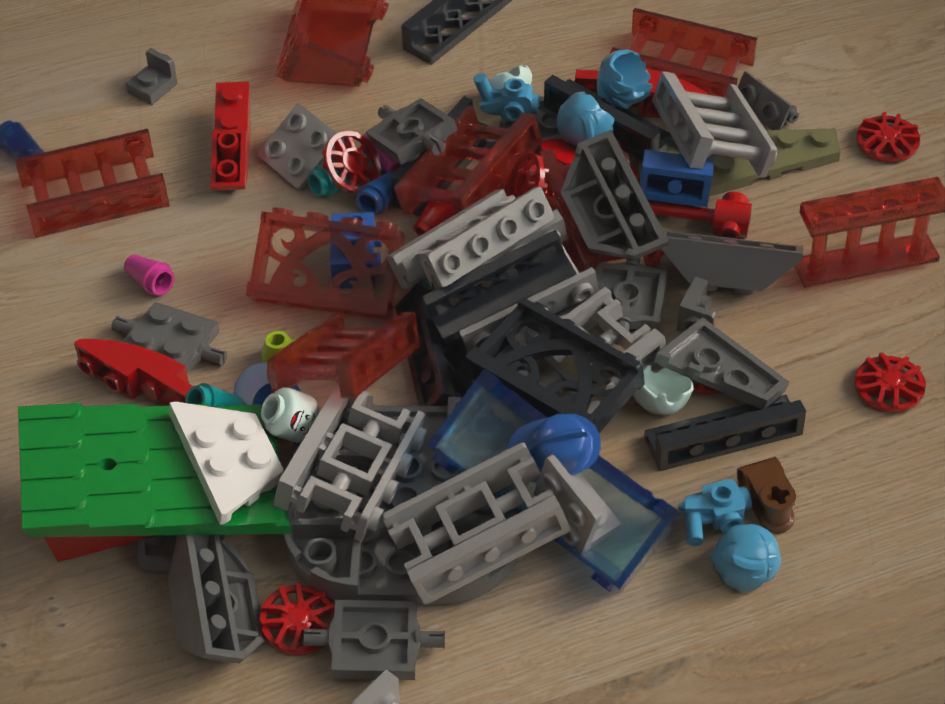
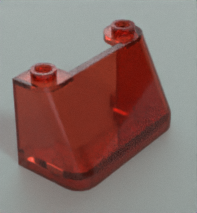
M297 0L292 12L275 77L286 82L355 87L360 86L362 82L367 83L374 70V65L370 64L371 57L366 55L372 28L377 19L382 21L389 3L385 2V0Z

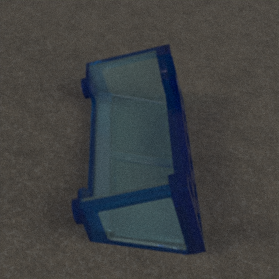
M484 369L427 446L436 452L432 459L451 473L454 467H457L462 472H465L469 468L506 450L511 436L520 427L548 417ZM598 455L597 461L589 469L580 473L621 522L619 531L583 554L578 551L574 544H568L562 535L554 539V541L593 569L595 572L590 578L610 592L615 586L623 592L680 521L681 516L679 511L665 500L655 498L651 491L643 488ZM530 482L525 485L532 498L535 497L534 491L537 482ZM511 484L493 493V495L499 498L515 490L516 487L514 484ZM524 503L513 508L517 513L527 509Z

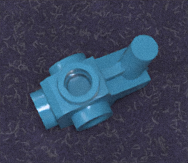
M479 73L473 78L481 96L479 108L483 112L500 115L503 121L526 123L531 120L532 114H538L540 94H533V87L530 84H525L522 79L511 78L504 82L503 89H492L486 74Z
M731 479L702 486V492L688 495L684 502L678 503V510L683 512L687 530V543L690 546H700L703 544L702 525L711 523L714 530L721 529L723 533H727L731 527L743 524L746 510L752 508L748 489L745 486L738 488L736 482Z

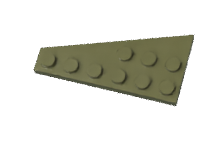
M836 128L766 130L777 147L776 162L770 167L767 174L769 180L779 178L782 172L796 168L800 171H805L839 161L840 147ZM714 139V140H717V141H723V142H730V143H736V144H738L737 142H731V141H724V140ZM676 142L665 151L682 154ZM711 154L707 157L714 159L709 196L753 185V180L762 178L757 175L748 159ZM636 157L640 185L643 161Z

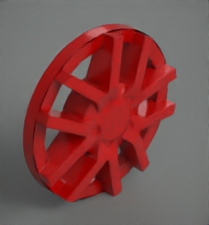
M882 112V116L863 119V123L857 130L856 141L861 151L875 160L900 162L909 159L918 151L921 134L918 132V126L901 119V114L897 113L895 117L886 116V112ZM875 145L877 146L874 150H871V149H870L871 147H873V146H875ZM884 151H888L891 155L881 153H883Z
M342 131L335 134L327 142L325 150L322 151L325 163L322 165L323 169L327 170L330 178L335 183V187L347 191L346 194L358 193L360 187H355L356 182L360 186L368 183L365 176L370 181L380 176V160L374 146L367 138L357 132ZM353 139L360 142L361 145L356 148ZM364 148H366L370 154V156L366 158L361 152ZM331 158L338 160V163H332ZM372 160L373 170L366 164V162ZM346 176H348L347 183L344 182Z
M529 152L518 159L508 179L507 197L514 195L516 199L534 187H541L542 190L548 187V184L544 183V177L549 173V169L544 168L542 156Z
M879 353L878 357H867L865 359V362L856 372L854 384L858 396L870 407L883 412L899 413L908 411L921 402L925 394L926 382L920 371L921 367L909 362V357L900 358ZM878 364H881L882 367H883V370H882L881 368H879L877 365H878ZM903 368H906L908 370L904 373H901ZM878 393V400L876 401L868 394ZM883 397L893 398V404L882 403ZM899 397L908 400V402L898 404Z
M295 582V585L286 587L281 585L277 591L266 599L264 604L262 603L259 620L262 635L274 649L284 654L301 656L314 653L324 646L298 647L301 636L304 637L305 628L329 630L334 618V604L331 603L323 590L319 592L315 588L300 585V582ZM296 593L297 602L291 603L287 595ZM303 594H307L312 597L304 601ZM280 598L283 605H274L273 603ZM319 602L324 605L322 608L312 610V607ZM328 614L330 618L329 625L320 620ZM266 615H278L282 618L266 619ZM268 628L281 629L276 639ZM287 634L294 636L292 646L282 643Z

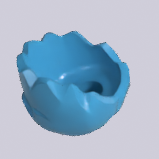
M618 50L608 54L602 60L597 74V94L600 100L605 101L612 107L628 109L632 104L638 103L650 96L652 85L648 83V80L651 76L645 69L646 62L641 61L638 53L632 50Z
M575 92L559 109L557 115L559 134L570 146L577 148L578 143L608 130H611L613 133L614 118L602 110L598 102L585 92Z
M739 524L731 527L719 539L716 548L710 556L714 562V569L720 574L722 583L736 588L743 593L751 592L759 588L763 583L770 582L776 576L782 562L779 544L772 533L756 524Z

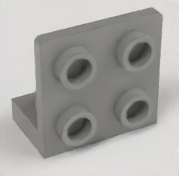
M297 102L260 149L258 156L297 189L302 190L308 183V173L316 165L324 163L322 151L325 150L329 139L337 133Z
M552 454L547 457L534 495L536 497L551 489L571 528V531L563 534L562 537L568 544H574L578 551L583 554L618 532L621 522L581 473L570 475L555 455Z

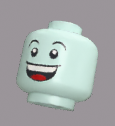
M286 387L270 394L265 399L261 409V417L269 434L296 443L303 441L319 414V406L313 396Z

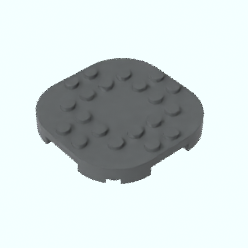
M367 396L366 408L396 421L403 408L411 411L409 416L415 418L418 411L426 414L422 428L427 430V434L419 451L411 450L410 455H413V460L405 477L397 476L395 481L399 482L395 496L390 504L383 502L381 509H384L385 513L395 506L430 490L432 487L465 472L469 468L502 453L507 449L511 436L516 432L515 428L509 421L504 423L495 416L494 409L490 406L467 398L449 397L448 406L374 405L373 396ZM348 408V410L346 411L344 417L342 418L341 422L336 428L334 435L336 434L342 423L350 427H353L357 430H363L359 427L347 423L351 409ZM402 433L397 444L382 437H376L392 444L389 459L393 458L406 433ZM302 442L293 443L290 454L291 459ZM343 446L335 458L365 473H368L374 462L373 459ZM320 460L316 462L302 488L305 487L311 476L332 484V481L317 475ZM511 484L493 493V496L497 499L515 490L516 487L514 484ZM373 485L368 496L347 488V492L362 498L359 513L362 514L377 485ZM314 500L310 501L306 510L302 513L297 511V505L292 503L288 510L292 534H284L286 550L293 570L307 586L315 588L319 592L325 591L326 596L334 600L417 601V604H424L404 566L405 563L422 555L416 541L398 550L381 519L376 531L368 530L363 541L359 542L354 539L355 530L351 528L348 532L340 530L344 517L343 513ZM487 504L452 523L460 536L495 518ZM523 504L504 513L503 515L506 520L522 512ZM441 520L421 530V533L425 536L443 527L444 524ZM451 540L430 552L435 557L454 547V544ZM518 558L429 604L461 603L488 593L506 579L515 567Z

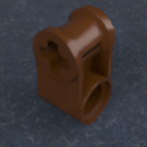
M772 457L737 468L739 487L745 486L751 496L752 509L760 525L771 533L776 534L790 530L795 519L792 507L795 505L796 493L787 479L778 458Z

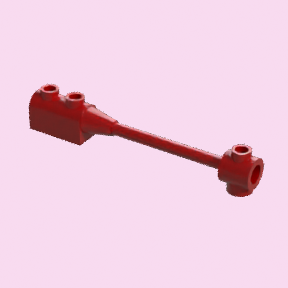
M481 155L474 177L473 200L479 201L499 189H504L506 194L510 173L518 160ZM547 174L544 177V183H547L548 187L543 190L546 199L564 202L561 196L564 183L549 179ZM733 191L724 194L722 199H717L715 209L648 200L655 215L713 223L712 233L718 234L719 237L735 239L748 237L752 203H749L747 196L740 192Z

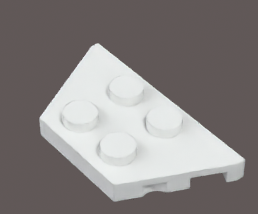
M181 402L170 403L169 416L220 525L230 521L232 513L243 504L247 507L259 499L262 492L270 491L278 485L284 469L256 414Z

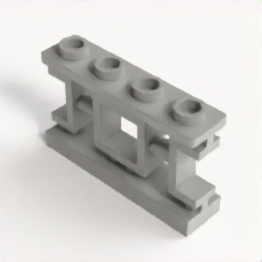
M534 187L516 199L514 195L507 197L504 189L495 190L386 256L401 289H408L426 277L429 282L436 280L438 286L446 287L552 221L554 214L541 187Z
M606 287L593 294V296L568 314L560 316L562 319L572 320L585 332L598 324L605 331L600 337L604 338L610 346L617 342L625 349L623 353L628 352L636 356L642 363L643 368L647 365L651 366V370L657 367L658 364L654 363L656 354L666 346L665 336L655 328L651 331V328L645 324L631 334L617 322L623 316L621 302L618 299L613 300L611 291ZM549 356L535 359L538 367L542 365V368L549 373L538 383L543 387L558 381L579 383V374L574 377L560 364L568 356ZM523 363L525 371L520 370L518 372L527 376L531 370L526 363ZM604 371L601 376L611 378V383L605 386L593 384V388L601 390L612 389L620 382V379ZM568 393L562 398L567 400L569 398ZM591 398L587 412L592 414L603 400ZM532 416L533 421L539 420L536 417Z
M341 376L280 477L273 506L288 512L292 503L297 505L296 510L304 513L310 501L314 500L343 513L344 517L340 530L348 532L350 528L355 530L354 539L362 542L368 530L375 532L382 519L381 515L384 513V509H381L383 502L387 504L392 502L399 482L395 481L397 476L405 477L413 460V455H410L411 450H420L427 434V430L422 428L426 414L418 411L415 418L409 416L411 411L403 408L396 421L365 407L368 393L363 390L359 394L354 393L353 390L356 382ZM348 408L351 409L347 423L359 427L363 430L360 431L342 423L338 431L334 435V432L338 427L339 423L341 422L342 418L344 417L346 411L348 410ZM402 433H406L393 458L389 459L392 444L376 437L379 436L397 444ZM343 446L373 459L374 462L368 473L336 460L335 458L341 447ZM320 460L317 475L332 481V484L311 476L305 487L302 488L316 462ZM373 485H377L362 514L359 513L362 498L347 492V488L368 496Z
M522 442L510 449H506L502 453L469 468L465 472L432 487L430 490L395 506L381 515L398 550L416 541L421 551V556L405 563L404 566L424 605L571 531L563 510L551 489L532 498L525 487L526 484L538 479L540 476L538 467L525 443ZM511 484H514L516 487L515 490L497 499L493 496V493ZM523 503L525 504L526 510L506 520L503 515L504 513ZM488 504L495 518L459 536L452 522ZM442 520L443 527L425 536L422 535L421 530ZM452 540L454 547L435 557L432 556L431 550Z

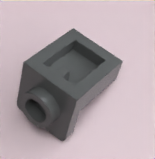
M150 48L145 52L148 66L126 83L129 94L153 105L176 86L178 82L173 59Z
M694 277L679 306L677 330L684 332L702 317L715 326L716 313L709 310L711 297L707 296L708 280Z

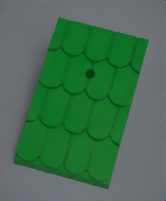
M81 403L18 406L22 530L26 537H44L58 562L134 543L138 539L151 538L155 535L292 534L289 511L287 512L273 506L278 485L270 491L262 492L259 499L247 507L243 504L232 513L231 520L226 524H219L169 416V406L140 407L137 404L82 406ZM208 403L195 405L208 406ZM262 405L214 407L256 414L281 463L278 438L269 434L265 429L261 417Z

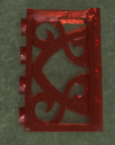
M278 207L272 208V212L261 211V222L252 273L246 290L247 297L256 302L393 320L395 308L393 305L398 280L387 258L382 264L367 268L365 262L373 261L379 254L378 251L372 254L367 252V245L370 242H383L388 249V255L403 247L406 236L401 230L397 229L398 225L381 221L376 222V227L362 225V220L352 217H342L341 222L328 220L327 215L316 212H307L306 217L294 216L292 210ZM285 228L292 230L295 235L291 242H285L281 238L282 245L291 251L286 257L277 253L272 245L274 234L278 230ZM304 230L314 231L317 233L311 235L306 239V234ZM345 236L359 238L355 247ZM332 242L345 254L353 269L337 274L328 284L326 292L319 291L315 274L301 261L316 249ZM271 256L280 262V265L276 269L270 283L265 284L268 259ZM295 268L307 276L306 284L301 287L294 285L295 278L299 276L293 273ZM386 272L381 300L375 299L371 276ZM357 277L358 282H349L353 286L352 291L348 294L342 293L340 290L341 282Z

